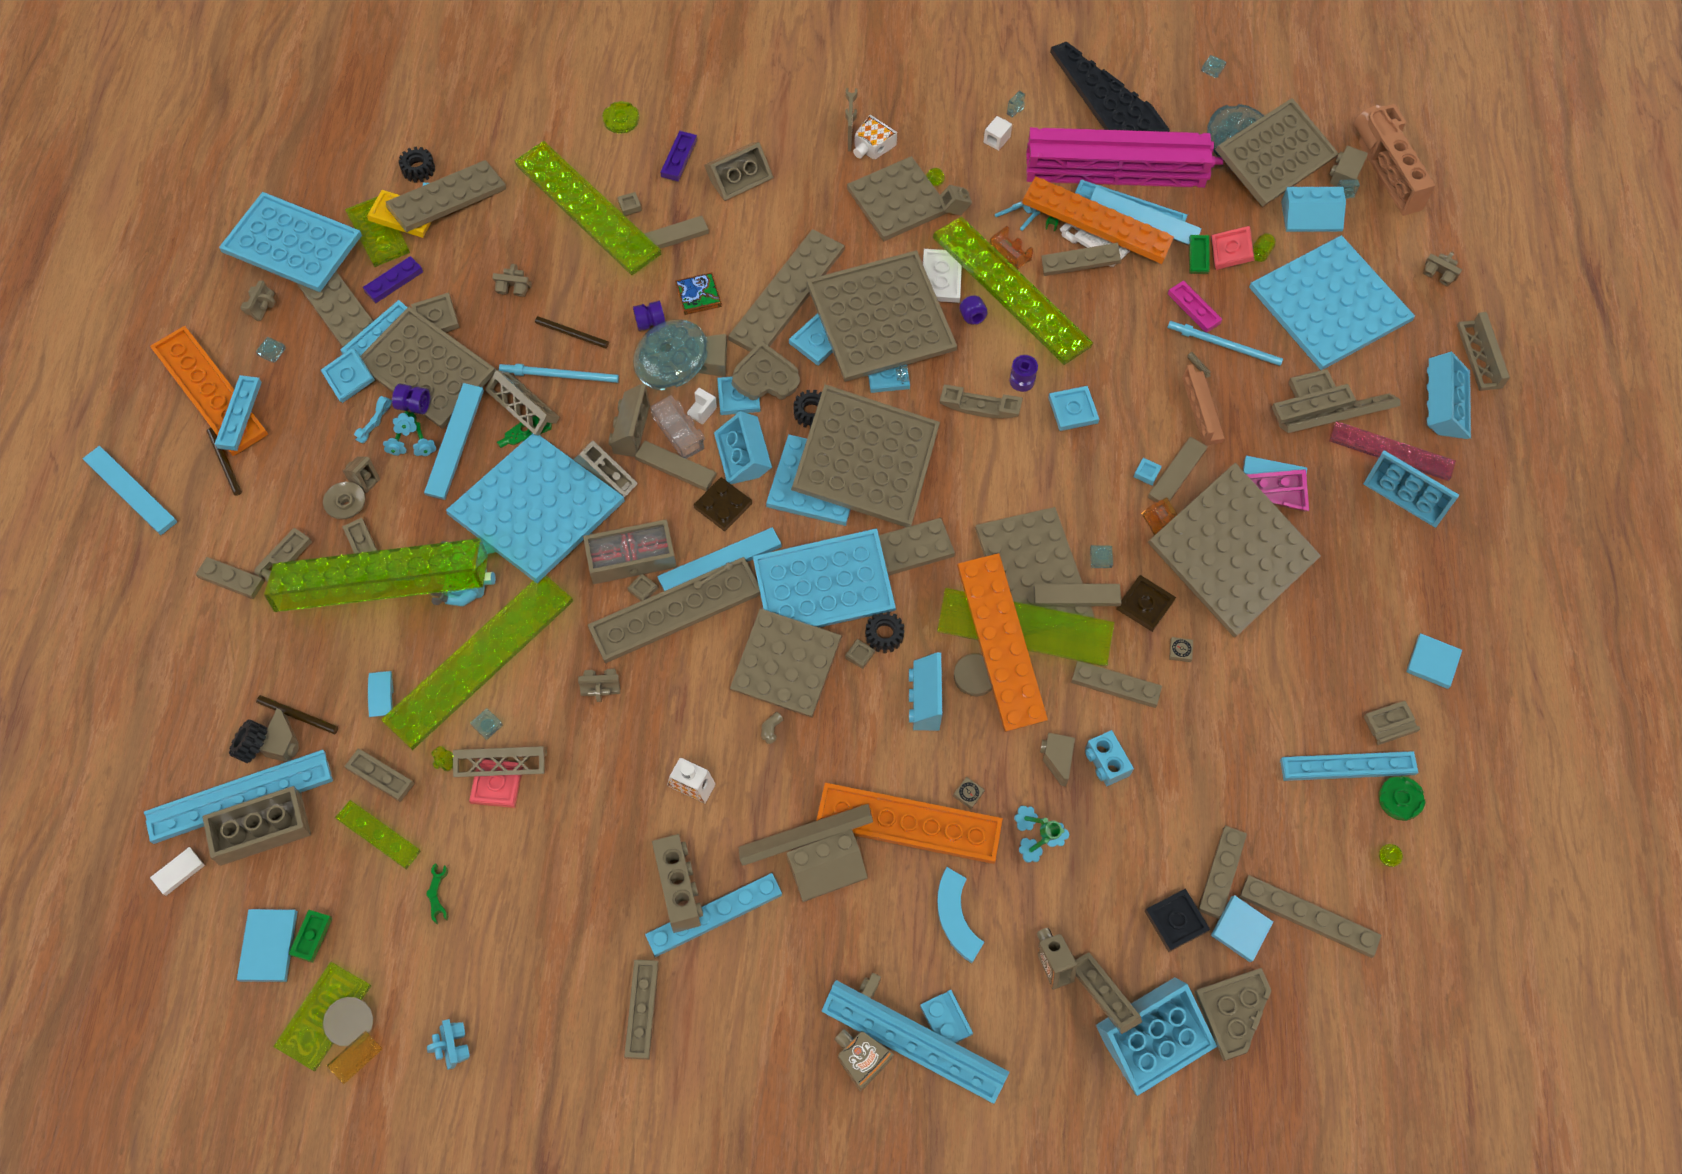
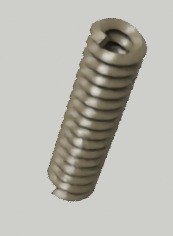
M1190 352L1188 354L1189 360L1193 362L1200 372H1204L1206 378L1210 377L1211 371L1204 366L1205 364L1193 352Z

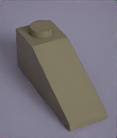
M593 440L574 458L578 464L624 498L638 484Z

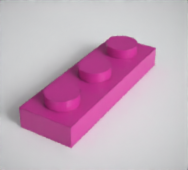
M1184 280L1169 289L1168 295L1204 332L1207 333L1221 324L1222 318Z

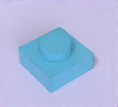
M1143 458L1134 474V478L1153 485L1162 466Z

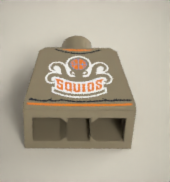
M1049 928L1037 932L1040 941L1037 954L1052 990L1073 983L1075 981L1077 963L1062 935L1053 936Z
M844 1029L834 1039L843 1048L838 1055V1060L860 1092L884 1069L894 1056L891 1051L863 1031L853 1038Z

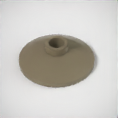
M353 482L337 483L325 493L323 498L324 509L333 518H351L357 515L364 507L365 493L359 485Z

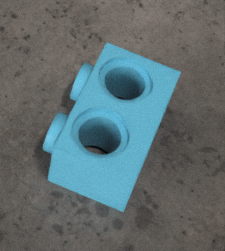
M1112 730L1088 741L1085 748L1086 757L1090 762L1093 761L1097 768L1096 774L1099 780L1104 781L1106 786L1131 775L1134 768ZM1097 747H1104L1107 752L1101 753ZM1108 766H1115L1118 772H1111Z

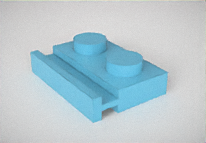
M952 990L920 1005L933 1032L954 1043H958L973 1035Z

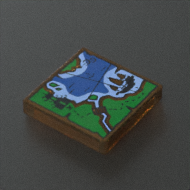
M712 272L675 280L684 315L722 307Z

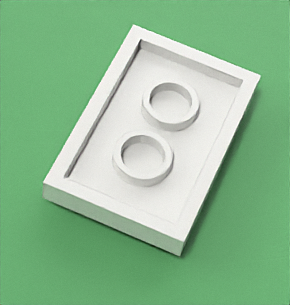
M924 249L923 266L938 301L960 303L962 251Z

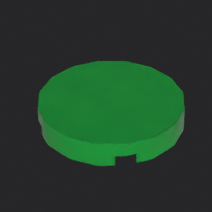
M1391 777L1382 784L1378 792L1381 808L1388 816L1396 820L1407 821L1414 819L1423 811L1426 804L1422 787L1409 777Z

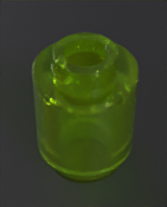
M1265 233L1258 237L1253 244L1255 261L1263 262L1268 258L1275 248L1276 240L1274 236Z

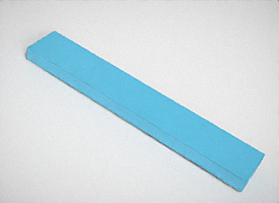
M1080 180L1075 193L1090 200L1095 188L1099 187L1184 222L1187 219V214L1084 180Z
M1099 187L1095 188L1090 199L1140 222L1149 224L1156 229L1165 231L1174 236V240L1189 245V236L1199 235L1202 228Z
M463 383L425 488V495L446 500L484 392L482 387Z
M100 446L82 458L160 535L177 523L176 519Z
M772 527L657 577L663 591H666L719 568L728 562H733L742 557L748 562L753 560V556L772 552L781 548L782 545Z
M1414 751L1282 757L1280 759L1284 781L1407 776L1419 773Z

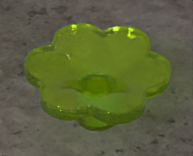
M438 746L431 752L434 758V768L439 769L441 767L447 772L453 768V754L451 751L446 750L443 746Z

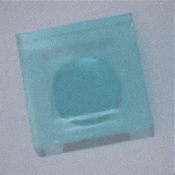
M1210 55L1202 66L1201 71L1218 78L1227 62Z
M1020 90L1008 102L1007 114L1012 118L1018 112L1020 113L1025 106V94Z
M1340 180L1337 187L1344 188L1345 198H1354L1360 186L1359 180Z
M267 337L256 350L258 356L275 363L286 348L284 344Z
M1091 545V568L1113 567L1112 546Z
M487 708L470 722L471 726L485 740L503 726L502 722Z

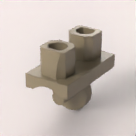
M1450 252L1448 256L1441 253L1439 257L1430 254L1425 263L1426 266L1423 274L1432 278L1436 271L1443 274L1439 282L1449 286L1454 280L1458 279L1462 269L1456 267L1458 261L1452 259L1453 252Z
M511 264L510 269L504 268V274L493 273L492 279L496 282L495 291L498 294L506 295L508 287L514 286L513 294L525 297L527 289L532 287V282H529L528 277H522L524 271L518 270L517 264Z
M258 281L256 287L250 288L248 302H243L240 307L246 315H251L256 321H261L267 308L274 307L276 303L273 299L275 292L269 289L264 281Z
M606 669L604 675H596V672L593 670H585L583 676L578 677L581 696H596V701L602 702V696L620 694L619 676L616 674L615 669Z

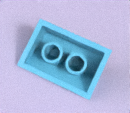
M1343 187L1286 188L1281 201L1286 232L1343 231L1346 208Z
M740 411L714 432L725 477L730 484L757 479L772 468L757 416Z
M937 652L915 660L913 662V669H909V682H913V689H909V702H913V709H909V723H913V730L940 731L942 719L941 653Z

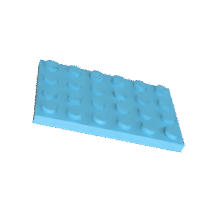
M262 192L219 248L222 253L321 292L362 234L360 230Z
M877 529L753 556L764 610L818 628L896 610Z

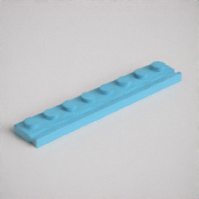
M320 750L144 811L150 842L155 844L204 827L202 818L204 815L294 786L301 793L333 782L326 752Z
M837 980L832 985V989L821 1012L859 1032H865L877 1042L989 1102L995 1103L1009 1071Z

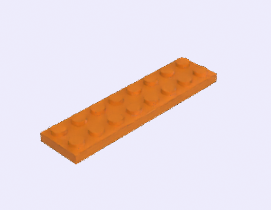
M1036 176L1022 201L1024 205L1107 241L1118 243L1119 246L1160 264L1163 263L1174 236L1165 231L1156 229L1149 224L1140 222Z
M183 326L150 347L218 436L234 388L186 326ZM252 412L238 450H228L232 456H235L268 435L265 428Z
M1000 554L958 563L957 568L1004 732L1047 721L1048 718Z
M830 783L824 784L816 821L869 804L873 822L852 829L854 836L995 864L1003 818Z

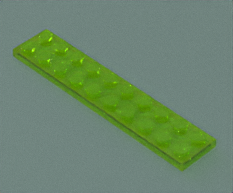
M542 141L514 160L515 165L631 275L661 255L659 247L545 141Z
M962 216L934 232L933 238L1063 365H1066L1092 347L1093 342Z
M548 576L543 577L538 583L532 581L388 712L381 721L413 751L573 602L572 597Z

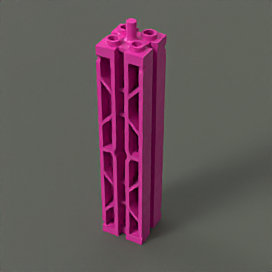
M1030 127L1029 142L1026 150L1027 182H1032L1036 176L1050 183H1080V180H1084L1093 184L1170 187L1197 186L1205 188L1207 180L1211 178V168H1214V165H1223L1222 157L1212 156L1214 141H1211L1210 133L1064 128L1038 129Z

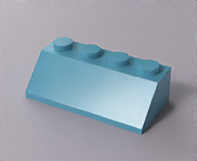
M1452 351L1429 358V367H1427V374L1429 376V383L1427 384L1429 400L1427 401L1429 417H1427L1428 427L1441 436L1463 439L1471 438L1470 370Z

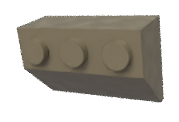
M752 142L704 164L712 185L724 201L774 178L760 142Z
M640 384L625 391L623 398L619 399V414L614 417L613 422L614 433H611L609 436V445L612 447L613 454L635 457L639 450L650 408L646 384Z
M852 829L787 852V861L802 902L868 878Z

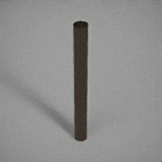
M539 316L535 319V323L602 348L606 349L609 345V341Z
M212 428L207 429V434L231 490L235 496L240 495L242 491L224 449H219L215 446L217 435Z
M259 695L256 703L275 711L280 709L287 716L334 735L338 731V726L262 695Z

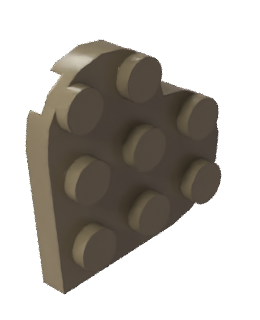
M761 341L736 366L731 384L740 394L748 397L750 400H757L766 393L776 396L778 399H785L786 396H790L797 390L800 377L798 369L791 362Z

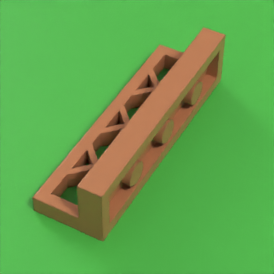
M1193 364L1187 365L1182 379L1202 443L1204 445L1223 443L1225 438L1204 372H1195Z

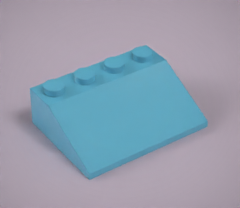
M1385 450L1363 483L1435 528L1459 497V494Z
M1175 977L1131 1003L1141 1016L1142 1023L1121 1034L1109 1018L1096 1024L1106 1048L1137 1096L1217 1047L1188 984Z

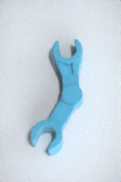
M383 396L379 397L375 415L363 429L359 428L355 431L354 435L357 437L355 440L360 443L366 442L369 433L379 426L380 419L390 408L392 400Z

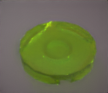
M614 102L603 111L604 126L613 133H628L634 130L639 123L638 109L629 102Z

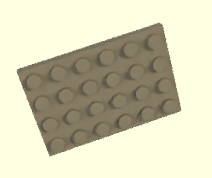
M1293 98L1221 143L1215 149L1262 207L1283 194L1287 187H1293L1336 158L1339 154Z
M410 307L360 356L374 379L391 392H394L395 387L400 383L411 385L413 388L416 386L427 388L430 392V404L427 412L423 415L441 429L451 419L463 383L483 387L496 371L486 361Z
M1055 507L976 525L975 530L984 557L1000 554L1023 636L1094 619L1091 606H1035L1034 584H1083Z

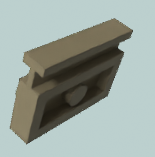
M1406 701L1364 715L1372 735L1377 739V745L1416 733L1420 730Z

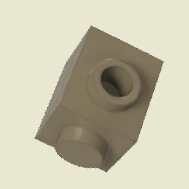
M949 185L939 196L944 212L960 216L972 204L969 192L963 187Z

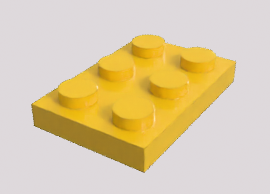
M381 190L367 215L368 221L423 238L431 222L406 232L386 207V201L400 195Z

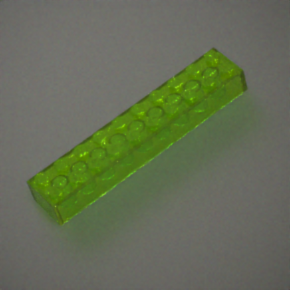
M481 538L273 563L264 596L273 611L280 612L481 588L484 585L488 554Z

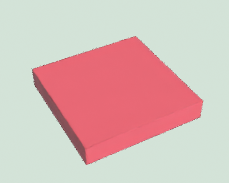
M1250 226L1211 235L1216 270L1255 261Z
M484 759L479 764L485 771H491L496 765L493 760ZM507 761L502 763L507 770H513L519 764L518 762ZM498 767L495 771L503 770L500 767ZM522 775L474 776L469 802L471 804L515 808Z

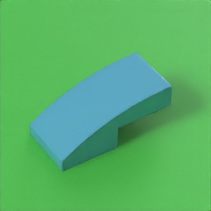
M392 671L369 673V717L393 715L392 693L394 691Z

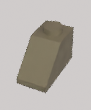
M357 456L343 470L347 480L359 485L366 494L380 480L368 457Z
M276 709L268 726L267 734L265 735L266 739L263 741L264 744L259 750L265 757L289 762L296 756L299 742L286 715L280 709Z
M1048 733L1047 739H1042L1040 753H1044L1043 762L1060 785L1066 787L1070 775L1075 738Z

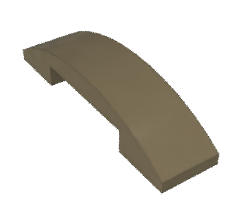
M945 384L940 397V403L944 406L966 414L988 418L1018 417L1023 401L1022 397L1003 394L1002 398L966 393L963 387Z

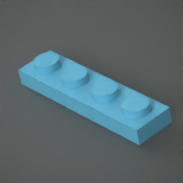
M398 300L340 349L341 353L344 354L351 348H355L361 356L407 307Z
M239 376L215 441L217 448L238 450L262 383L260 378Z

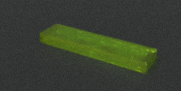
M351 800L335 817L337 821L404 869H407L421 852L419 848Z

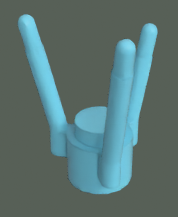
M1021 201L1010 208L996 213L995 217L1023 207L1027 213H1032V215L1020 227L1022 231L1040 214V211L1022 204Z

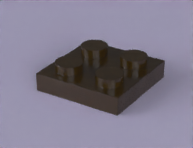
M720 477L693 505L694 509L723 531H726L752 505V500Z
M1139 575L1121 600V606H1117L1116 609L1153 632L1174 603L1176 597Z

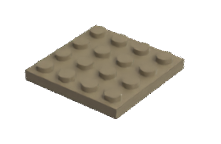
M912 156L847 184V190L883 242L948 213L943 210L939 200L940 194Z
M760 608L730 690L813 718L842 636Z

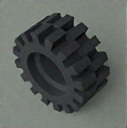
M414 147V150H411V148H408V152L403 151V156H399L400 160H398L401 172L408 181L411 182L413 179L414 183H417V180L424 182V178L426 180L429 179L428 175L431 177L434 175L435 164L431 153L427 149L424 150L423 147H420L418 150L417 147ZM418 162H422V163H423L422 165H420V166H418V167H411V166H412L413 164H415V163H418Z
M806 390V394L801 392L800 396H796V401L794 400V418L798 420L799 425L803 423L804 428H807V425H810L811 428L815 413L805 412L804 408L808 405L818 406L822 394L821 391L817 394V390H813V393H810V390Z
M887 611L886 615H883V612L879 613L878 616L873 614L872 619L869 618L868 624H866L865 637L867 644L870 643L871 648L875 647L876 652H880L881 649L883 653H887V650H890L891 653L894 651V648L898 649L904 637V623L902 624L901 618L897 619L895 613L891 616L889 611ZM881 626H888L893 630V635L890 638L884 639L880 638L876 631Z
M249 719L244 722L231 742L232 745L229 748L230 756L242 762L250 763L264 744L263 741L266 739L267 727Z

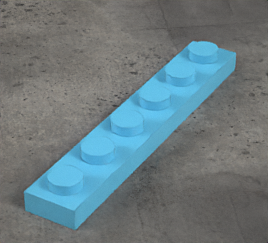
M771 873L701 907L703 916L699 917L701 924L699 927L673 933L671 924L667 923L645 935L655 957L781 897L782 892Z

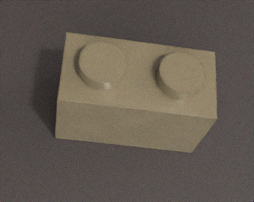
M1347 145L1344 153L1340 151L1336 162L1339 163L1338 166L1334 164L1329 174L1333 176L1330 184L1343 187L1351 192L1368 153Z

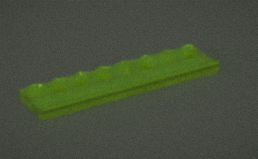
M945 588L937 632L978 640L965 592ZM1014 602L1028 651L1108 666L1114 622Z

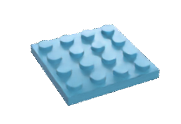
M788 434L766 507L846 526L851 509L791 490L807 439Z

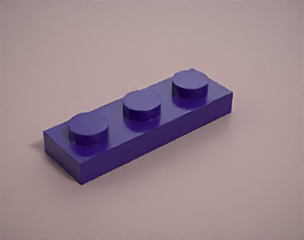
M679 131L660 172L661 177L679 182L697 142V135Z
M409 256L363 286L364 292L376 304L423 273L422 267Z

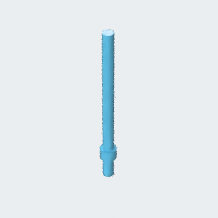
M1170 321L1167 327L1181 332L1186 337L1193 336L1281 366L1283 358L1194 329L1193 326L1188 324L1182 325Z
M517 363L515 365H499L500 371L514 373L516 376L527 374L614 383L619 381V375L527 367L524 364Z

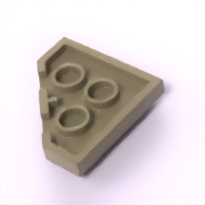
M1262 968L1195 991L1223 1062L1246 1054L1250 1048L1251 1040L1272 991Z

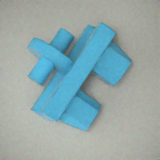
M450 1019L443 1020L442 1025L439 1027L442 1041H440L439 1034L432 1035L433 1043L426 1047L428 1053L435 1052L436 1060L443 1059L442 1050H444L447 1070L454 1069L457 1063L468 1060L470 1057L467 1045L455 1047L454 1039L465 1036L463 1022L450 1023Z

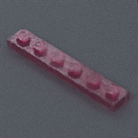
M1338 421L1334 424L1329 440L1330 442L1378 458L1385 450L1418 471L1446 481L1451 479L1456 462L1455 460Z

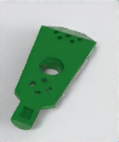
M537 416L532 417L534 427L540 421V418ZM520 422L505 433V438L497 441V444L500 448L508 444L516 445L525 441L533 433L529 429L521 431V428L526 426ZM547 422V425L544 426L540 434L551 430L552 423Z

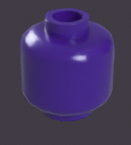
M976 295L966 297L959 307L963 319L971 325L983 322L988 313L985 303Z

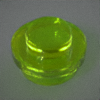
M932 168L926 174V177L933 186H939L944 182L945 176L939 168Z
M1386 844L1380 849L1379 858L1384 865L1396 867L1402 862L1403 854L1398 846Z

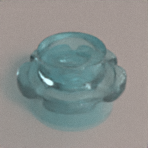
M899 365V369H896L897 381H901L902 384L909 381L907 365Z

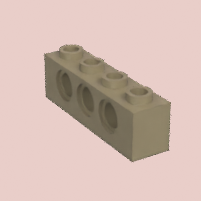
M679 834L652 841L673 933L701 926L699 917L703 916L700 902L695 903L694 896H698L696 883H691L689 876L693 875L691 862L685 861V856L689 855L686 841L681 842ZM673 860H678L675 864H669ZM678 880H682V881H683V882H682L681 884H679V885H675V884H674V883H675L676 881H678ZM681 901H688L686 905H678Z

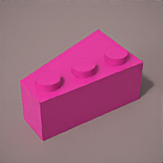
M1306 469L1246 474L1274 505L1303 512L1309 511Z

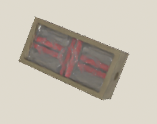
M667 519L583 536L593 584L677 567Z

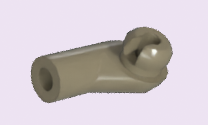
M775 712L762 724L761 737L767 744H771L776 740L777 736L774 734V728L783 721L782 716L778 712Z

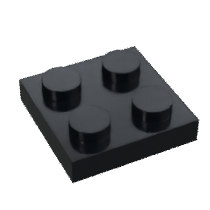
M1186 888L1145 910L1147 917L1168 952L1211 930Z

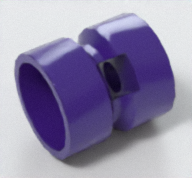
M660 300L650 302L647 307L644 304L633 306L638 331L648 330L652 325L655 328L666 326Z
M1020 355L1013 360L1009 380L1013 389L1026 392L1033 388L1038 370V363L1033 357Z
M397 384L392 395L394 409L401 411L410 410L412 413L422 415L427 412L430 404V392L427 388L417 386L413 388L411 385Z

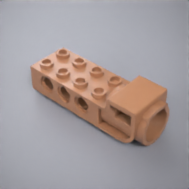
M1395 104L1372 106L1363 111L1354 122V126L1361 136L1359 144L1362 150L1368 153V160L1401 214L1404 216L1422 211L1435 188V184L1427 173L1425 166L1417 157L1416 152L1410 146L1408 139L1402 133L1406 120Z

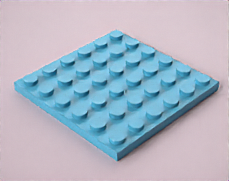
M1342 235L1251 282L1249 286L1320 370L1331 366L1413 321L1415 317Z
M531 434L446 509V512L456 522L534 582L538 583L584 540L583 536L592 533L625 500L621 494L543 437Z

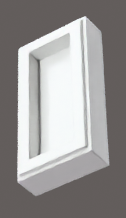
M188 847L150 878L162 894L167 896L205 865L196 853Z

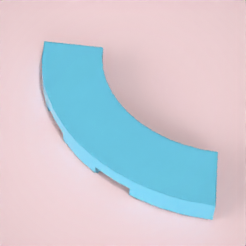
M947 867L943 873L938 890L939 921L953 948L963 958L973 963L984 941L979 939L970 930L962 913L961 894L967 878Z

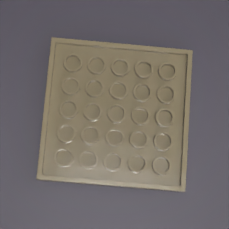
M917 250L807 280V287L844 382L957 351V344Z
M824 385L791 490L900 526L911 527L940 422Z
M1236 463L1231 465L1148 541L1149 545L1233 637L1238 636L1321 556Z

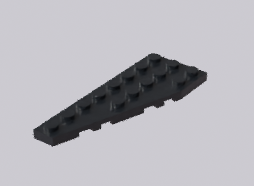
M1066 41L1051 47L1050 53L1104 130L1170 131L1152 104L1148 101H1142L1138 98L1139 95L1136 92H1130L1124 87L1125 84L1105 69H1099L1094 61H1088L1082 56V52Z

